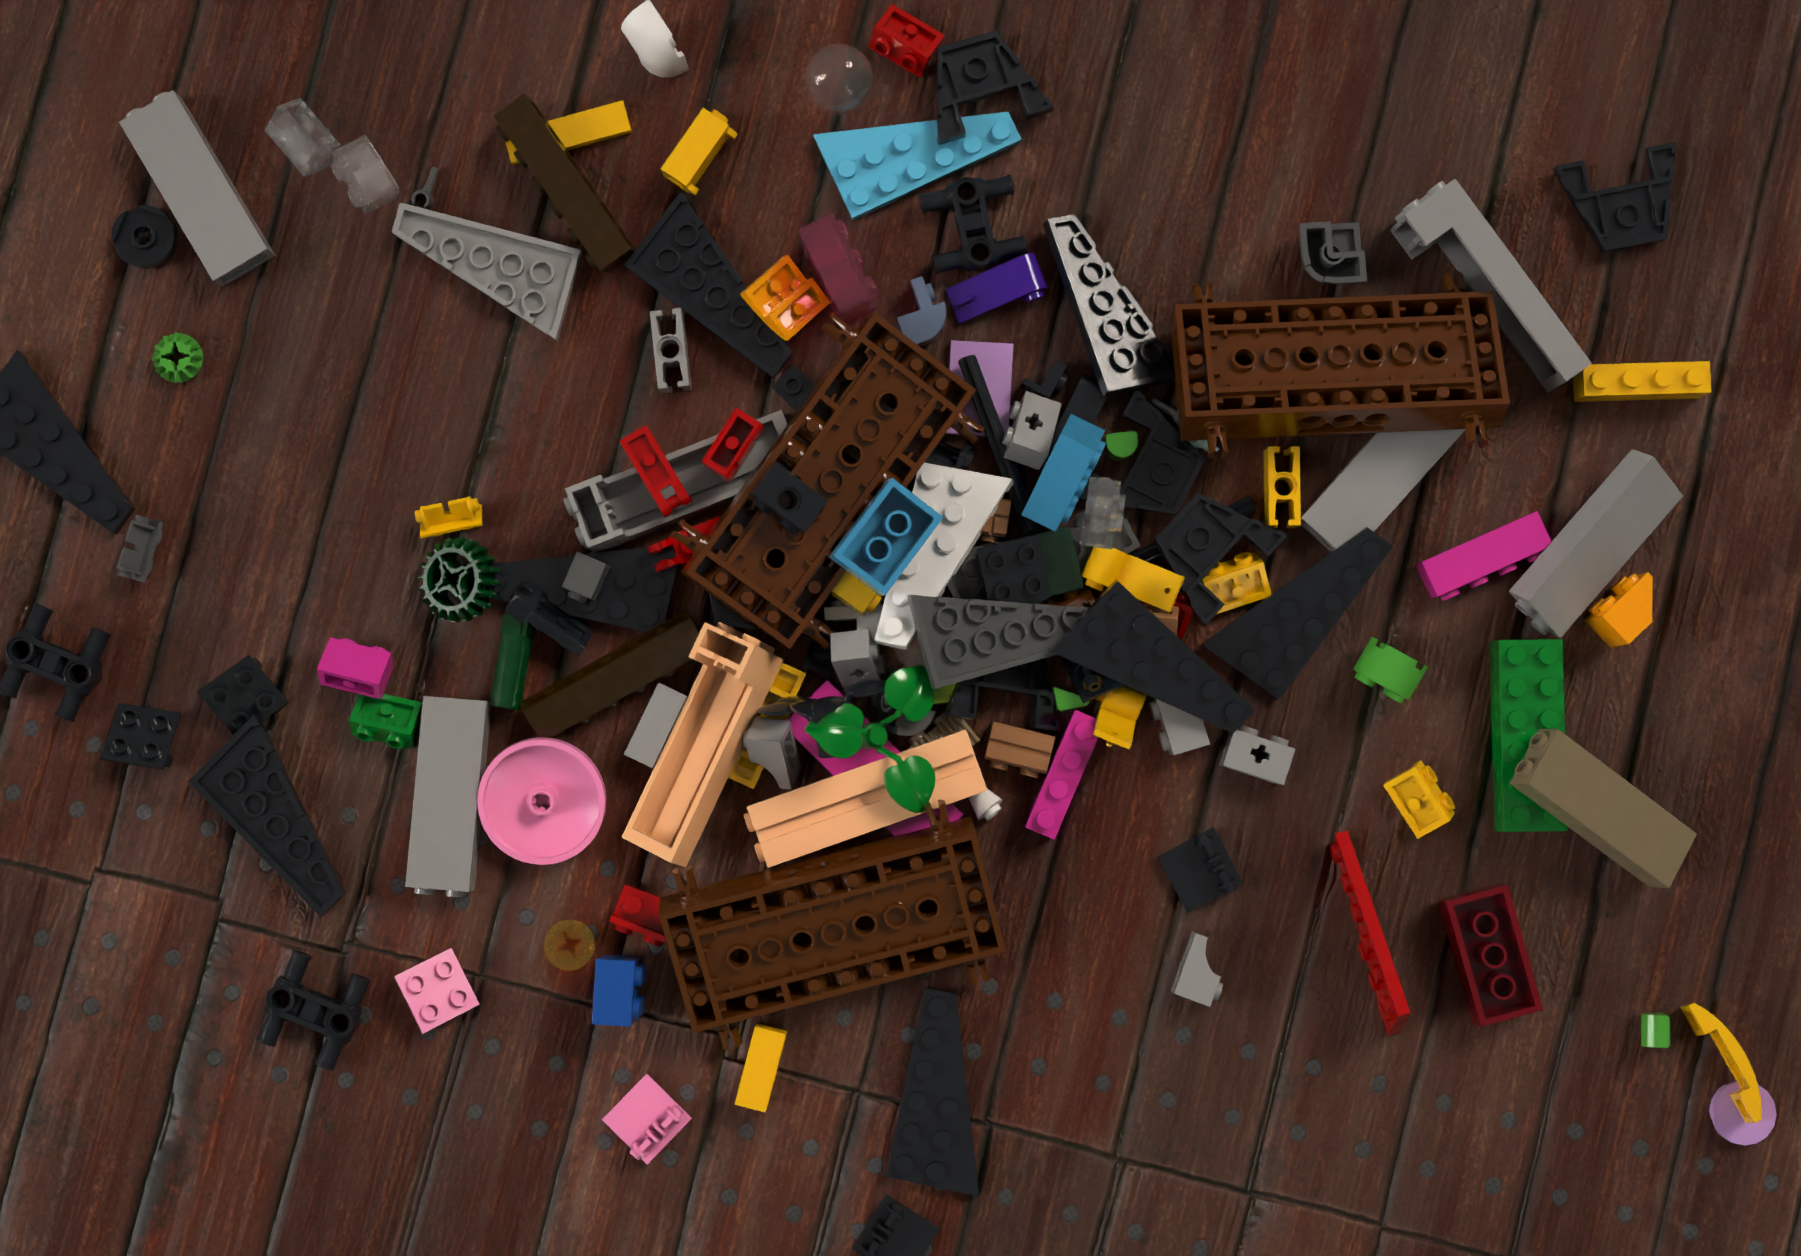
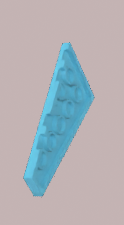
M1009 112L961 117L966 130L965 138L938 145L937 120L813 134V138L852 220L858 219L1021 143L1022 140Z

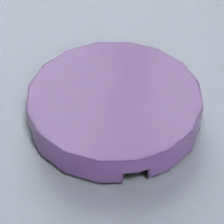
M1737 1081L1718 1088L1711 1099L1709 1114L1715 1126L1714 1128L1720 1136L1729 1142L1745 1146L1757 1144L1769 1135L1774 1128L1777 1113L1774 1100L1768 1091L1758 1085L1762 1116L1761 1120L1757 1123H1745L1729 1095L1740 1089Z

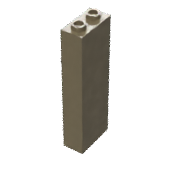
M1539 729L1530 739V747L1524 758L1517 764L1514 771L1515 775L1510 784L1648 887L1670 888L1697 833L1559 729Z

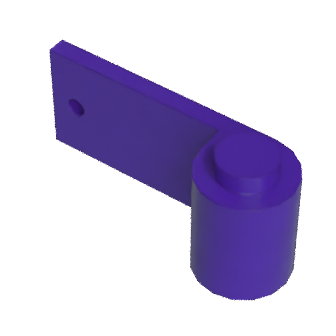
M1028 253L951 286L946 291L959 324H962L1014 300H1026L1027 304L1038 301L1044 297L1043 292L1048 288L1034 253Z

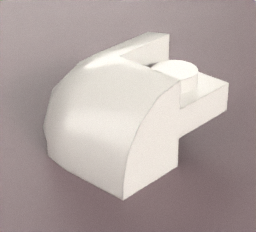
M650 0L643 2L625 18L621 24V30L638 54L641 64L650 73L659 77H675L689 70L682 51L678 52L675 48L676 43L672 38V33Z

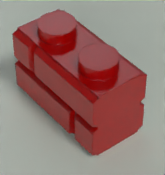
M735 408L701 462L706 468L731 483L755 446L754 442L758 441L765 430L764 425L740 409Z

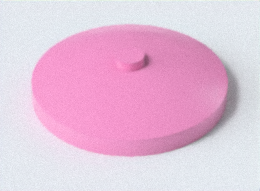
M529 738L504 749L487 767L478 789V813L488 837L507 855L529 864H555L579 854L594 839L602 825L606 812V790L596 765L580 749L555 738Z

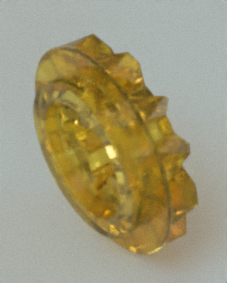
M574 919L557 922L548 930L544 939V951L547 959L555 967L567 971L579 969L591 960L595 949L593 933L586 924ZM564 932L571 940L582 939L574 947L576 958L573 953L571 954L570 950H561L559 952L557 950L565 943L564 937L566 936Z

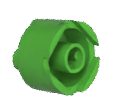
M1371 636L1353 668L1357 672L1354 678L1374 688L1376 683L1385 687L1382 692L1383 694L1401 704L1404 699L1410 700L1428 667L1420 664L1417 669L1418 661L1382 642L1377 647L1378 639Z

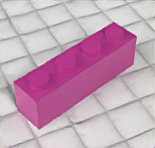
M1538 511L1422 561L1416 564V568L1430 598L1440 596L1442 601L1460 594L1458 588L1469 583L1470 587L1474 588L1489 581L1487 575L1492 572L1498 571L1501 576L1517 569L1515 563L1524 558L1527 559L1528 563L1535 561L1551 543V539Z
M1077 710L1072 711L1023 827L1055 840L1098 737L1093 735L1096 718Z

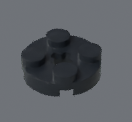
M150 205L136 206L138 208H134L129 212L126 210L120 214L112 228V241L120 258L140 269L163 267L166 261L173 255L178 241L177 226L169 216L160 209ZM147 229L151 230L150 235L152 238L150 242L141 245L142 240L138 238V234L145 233Z

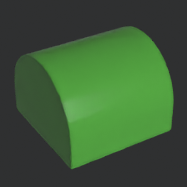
M1127 431L1106 434L1103 442L1106 443L1104 450L1107 456L1115 461H1124L1130 458L1138 445L1137 432Z
M1663 1012L1641 1013V1046L1669 1048L1670 1017Z

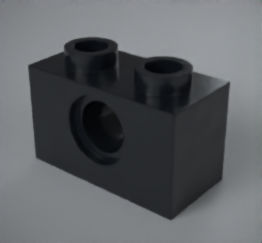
M776 462L770 463L748 494L755 499L752 504L757 509L767 515L770 511L781 518L778 523L792 534L796 530L800 533H805L828 502V500ZM783 491L790 492L794 498V503L788 510L783 509L778 502L779 495Z

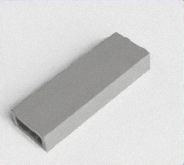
M172 90L158 94L153 98L152 103L143 108L131 110L126 114L125 119L119 121L215 283L223 287L276 256L185 102L175 91Z
M1465 429L1374 433L1301 515V526L1330 552L1334 551L1338 546L1365 527L1375 531Z
M1632 449L1509 590L1510 594L1517 601L1515 603L1517 609L1532 618L1531 625L1541 634L1546 635L1550 633L1561 638L1683 497L1653 456Z
M423 696L405 887L415 888V894L433 895L434 889L446 890V896L465 897V892L475 891L481 827L477 797L482 776L486 771L492 705H489V701Z

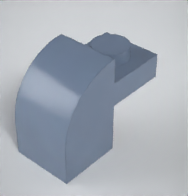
M921 276L910 280V287L918 311L897 317V325L901 333L923 348L936 341L941 335L946 322L945 301L932 305V302L936 301L931 283L925 284Z

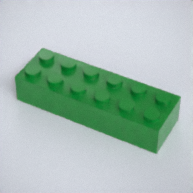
M1496 640L1489 642L1494 831H1568V827L1510 784L1515 775L1514 771L1517 764L1524 758L1530 747V739L1539 729H1559L1565 734L1563 640Z

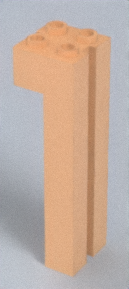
M704 622L688 656L702 663V668L622 838L670 863L686 867L743 747L744 733L746 730H749L754 718L757 717V710L762 707L783 662V659L773 654L775 648L750 635L736 631V629L721 622H718L716 627Z
M966 729L896 754L903 761L909 756H920L931 764L936 779L934 791L929 800L933 810L938 808V800L940 799L945 800L946 805L987 791ZM886 757L747 806L748 813L743 815L749 832L756 831L759 843H756L754 847L759 862L766 861L769 868L922 813H915L904 809L888 794L884 784V773L887 768L897 765V763L893 759Z

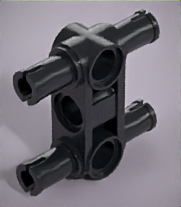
M1011 175L986 181L979 177H962L954 183H949L944 190L919 194L922 214L949 207L950 210H953L961 244L959 250L936 255L932 254L936 274L963 268L964 271H985L989 267L1001 263V259L1028 254L1024 235L997 241L996 238L993 239L987 212V199L1010 194L1014 195ZM968 188L974 192L975 196L971 200H963L959 197L958 192L961 189ZM977 248H982L987 251L989 256L983 261H977L972 257L971 252Z
M34 603L24 629L20 628L15 637L11 638L6 644L5 664L8 666L0 683V693L17 698L26 673L33 672L64 685L63 688L66 690L54 715L75 722V717L84 696L91 694L93 688L102 680L103 661L100 658L112 634L91 627L82 653L72 652L44 640L45 637L42 635L54 610ZM27 643L30 652L26 658H23L20 652L21 647ZM85 666L88 670V677L84 682H81L78 678V672Z
M294 949L284 975H280L276 979L274 986L266 995V1006L264 1009L267 1016L256 1040L262 1044L275 1047L285 1021H292L324 1034L326 1039L315 1064L321 1068L333 1071L343 1045H347L351 1041L353 1033L360 1026V1016L362 1014L360 1004L371 980L352 973L343 998L337 1000L303 986L301 981L312 956ZM281 990L287 991L290 995L288 1006L282 1005L278 1000V994ZM339 1014H344L349 1019L347 1030H343L337 1025L336 1020Z

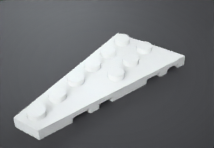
M924 463L917 472L912 493L944 518L886 594L874 640L875 643L908 650L917 635L907 595L941 597L949 580L957 573L981 535L980 532L990 516H993L1000 500L1013 485L1011 478Z

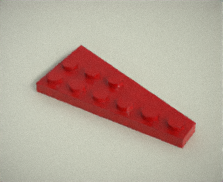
M1348 830L1335 833L1333 845H1330V852L1334 863H1339L1342 873L1340 881L1344 892L1348 894L1351 914L1361 940L1358 943V950L1362 960L1367 961L1370 971L1368 979L1373 992H1376L1379 1012L1385 1024L1388 1036L1399 1034L1411 1012Z

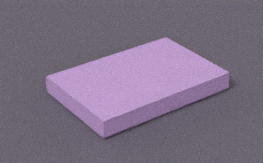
M951 340L949 369L964 380L958 361L968 355L976 356L1005 433L1009 426L1013 344ZM970 398L963 408V413L982 426L972 398ZM951 427L946 432V435H960ZM969 429L975 436L986 437L984 430L982 433H977Z

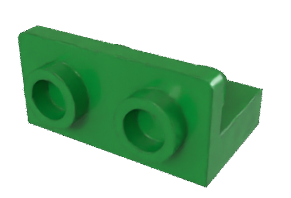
M359 694L349 719L351 733L361 741L372 742L374 740L386 743L395 749H402L404 747L413 749L415 744L414 733L422 713V702L383 694L381 700Z

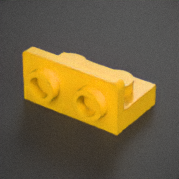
M1256 552L1239 553L1234 556V559L1222 563L1218 562L1201 580V583L1225 604L1217 614L1264 599L1271 594L1264 562Z
M1421 760L1416 762L1410 769L1383 784L1417 839L1446 824L1455 814L1453 810L1455 806L1451 797L1446 792H1441L1436 784L1438 781L1436 774L1430 766H1425Z

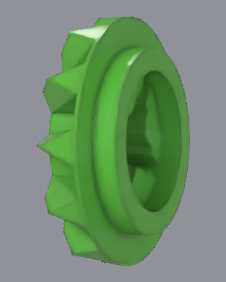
M175 332L174 334L163 336L162 340L154 345L155 350L151 359L154 363L155 371L165 380L174 383L186 382L200 371L203 363V352L199 343L191 336ZM176 347L179 353L189 356L180 359L177 367L175 362L166 358L169 355L175 354Z

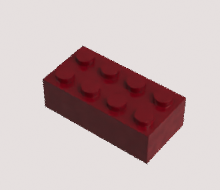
M1497 883L1437 899L1472 1023L1483 1027L1542 1011V1003L1508 885Z

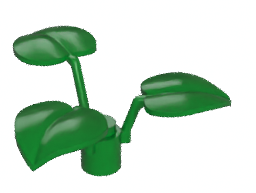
M917 665L895 671L885 683L884 698L889 707L896 709L894 714L879 720L878 723L863 724L864 716L862 711L852 704L845 703L826 714L818 724L810 721L805 731L815 739L826 753L835 758H849L861 748L875 749L878 754L881 753L893 759L897 765L890 766L884 773V784L888 794L904 809L915 813H922L925 811L924 805L929 802L935 787V773L931 764L920 756H909L903 761L900 756L883 747L887 741L885 726L888 723L899 718L901 714L908 721L917 722L923 719L933 706L934 689L931 688L927 669L923 665Z

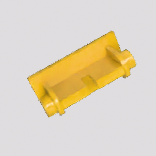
M467 496L466 498L448 501L450 511H445L442 503L420 506V510L415 511L416 521L420 523V538L436 537L445 533L470 530L474 527L483 526L482 504H479L477 498L472 499L471 496Z

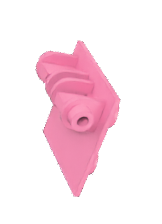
M452 948L394 976L422 1034L480 1005Z
M646 1074L602 1120L631 1148L630 1153L637 1160L641 1158L648 1164L692 1117Z

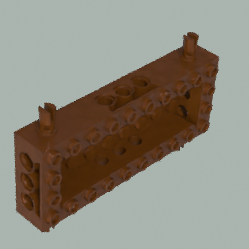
M1458 271L1455 283L1451 272L1443 275L1445 293L1213 303L1212 284L1206 283L1205 296H1203L1199 282L1195 283L1192 286L1194 303L1175 304L1171 325L1181 441L1207 440L1208 457L1214 459L1216 445H1218L1221 459L1229 456L1227 439L1465 429L1466 446L1471 449L1476 437L1479 449L1483 448L1488 444L1485 428H1499L1510 405L1493 291L1465 292L1463 273ZM1432 347L1439 348L1443 351L1444 356L1435 358L1428 353V349ZM1374 350L1380 355V359L1369 360L1364 356V352ZM1311 353L1315 356L1316 361L1313 363L1303 362L1299 355ZM1245 355L1252 360V363L1248 366H1242L1236 362L1235 358Z
M834 312L828 317L837 328L825 323L821 329L843 345L842 351L722 516L705 536L687 524L683 519H681L678 525L688 534V537L675 530L670 534L672 538L674 537L693 551L692 557L681 570L683 575L785 648L790 649L802 633L812 638L824 649L830 645L819 632L830 637V633L837 632L815 618V613L846 570L829 556L885 481L893 478L906 488L950 427L966 438L971 444L978 438L969 429L977 433H982L984 430L983 426H980L963 413V408L976 389L877 313L867 316L856 330L836 316ZM884 394L893 396L896 401V406L892 412H885L880 407L879 401ZM848 445L854 446L859 454L858 460L854 464H848L842 458V451ZM770 463H778L828 500L805 533H800L797 530L794 534L790 533L778 523L781 518L771 511L767 515L752 504L755 499L748 494ZM783 491L778 498L779 505L783 509H790L794 503L792 494L788 491ZM773 549L780 550L784 556V561L778 568H772L766 560L767 554Z
M938 800V816H936L931 803L928 802L924 807L930 823L929 828L702 887H697L692 865H686L687 881L684 880L679 867L675 868L672 874L679 893L660 897L659 918L692 1032L696 1033L718 1027L722 1048L729 1050L728 1035L731 1036L736 1048L743 1044L736 1024L738 1021L966 962L971 985H977L976 970L980 971L984 982L987 983L990 980V975L988 974L984 957L1006 952L971 817L949 822L945 800ZM924 900H933L936 902L937 907L933 912L926 914L919 910V905ZM862 916H869L874 920V924L867 930H861L856 926V921ZM804 932L810 935L811 941L805 946H798L793 942V937L798 933ZM735 949H743L748 953V958L738 963L730 958V954Z

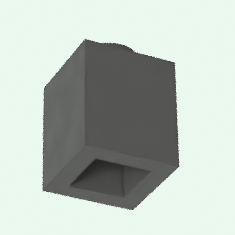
M576 552L562 587L570 590L568 597L584 604L587 598L596 601L610 566Z

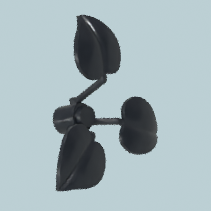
M873 679L851 684L844 688V693H847L844 698L837 696L822 697L820 699H810L803 696L783 697L759 708L757 715L779 716L795 712L806 718L808 723L812 721L818 724L826 714L845 703L849 704L855 697H866L883 692L886 681ZM817 743L818 756L820 758L833 757L826 753Z

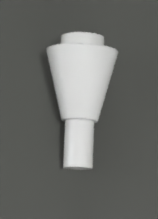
M989 789L968 797L978 820L985 817L989 821L1002 810L999 805L1003 799Z

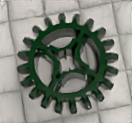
M464 537L444 539V544H434L435 552L429 551L425 553L429 560L428 563L423 562L419 564L424 569V574L417 576V578L423 580V585L417 590L421 593H426L422 602L430 604L429 611L433 614H438V618L455 623H460V621L470 622L474 617L483 616V609L492 607L489 598L498 596L493 591L494 586L501 584V582L494 579V575L500 571L497 567H492L496 558L487 555L489 549L485 546H479V542L476 540H467ZM463 555L470 564L467 566L458 562L456 557ZM454 594L462 603L455 605L447 596Z

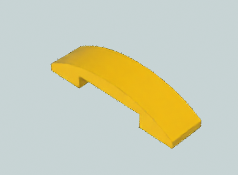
M782 663L762 706L783 697L798 696L806 673ZM760 714L756 718L787 720L789 714L779 716ZM743 746L728 778L754 789L764 767L757 763H751L747 749Z
M1696 1003L1685 1004L1680 1007L1696 1036L1710 1034L1737 1081L1740 1089L1729 1095L1745 1123L1759 1122L1762 1116V1107L1758 1083L1752 1066L1736 1038L1721 1021Z

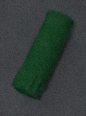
M503 614L500 630L501 638L489 705L516 710L521 708L531 646L536 628L526 620L520 623L510 615Z

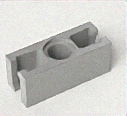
M681 308L672 309L673 314H671L672 320H676V334L664 336L661 334L659 322H662V310L650 311L657 385L661 394L673 392L672 386L669 387L666 383V368L678 366L681 368L683 381H677L678 388L681 387L683 391H692L685 320ZM675 344L679 346V352L675 357L666 358L663 356V350L667 345Z
M658 683L624 755L654 768L688 696Z

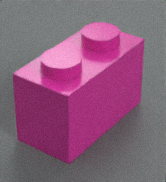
M330 637L317 672L321 685L381 700L394 667L391 652H387L384 648L378 646L367 647L359 645L350 639L342 638L339 640Z

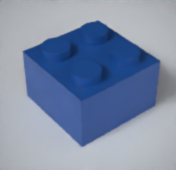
M604 954L596 959L592 1024L631 1027L640 1019V1015L644 1014L645 996H640V986L646 982L647 964H642V956Z

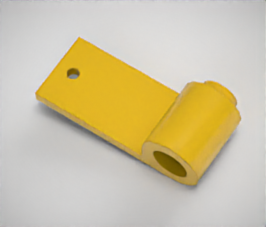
M1095 541L1081 575L1087 578L1085 585L1099 591H1103L1104 586L1109 587L1117 580L1138 600L1167 612H1171L1185 579L1181 575L1098 541Z
M1126 685L1097 697L1096 700L1101 703L1093 735L1107 740L1106 746L1112 747L1114 743L1130 749L1135 723L1147 694Z

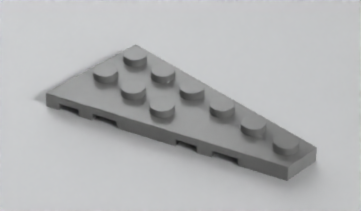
M399 203L392 228V233L558 341L582 255L580 249L417 206Z

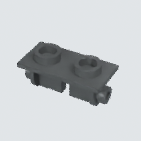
M135 515V519L130 520L125 541L133 543L135 546L134 550L122 548L116 566L119 569L117 575L145 583L147 576L153 568L152 558L155 548L162 539L161 529L163 522Z

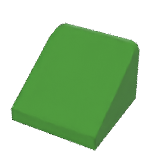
M1056 687L1052 688L1055 707L1058 712L1084 707L1089 704V701L1083 703L1079 695Z

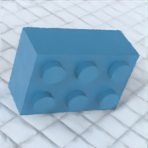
M1070 414L1021 514L1022 516L1055 532L1060 522L1067 524L1106 445L1105 442L1101 441L1105 430Z
M890 478L885 481L829 557L879 596H884L944 517L895 479Z

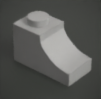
M754 718L749 730H746L743 736V746L747 749L750 762L757 763L767 769L776 779L779 788L792 789L801 770L791 721Z
M1192 931L1171 992L1210 1007L1212 1001H1218L1223 983L1219 982L1221 976L1212 972L1206 959V942L1208 937Z

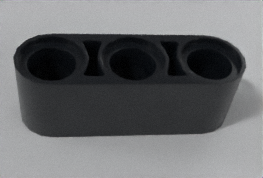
M1086 373L1083 374L1054 432L1048 456L1051 455L1070 414L1094 424L1108 396L1102 395L1096 378Z

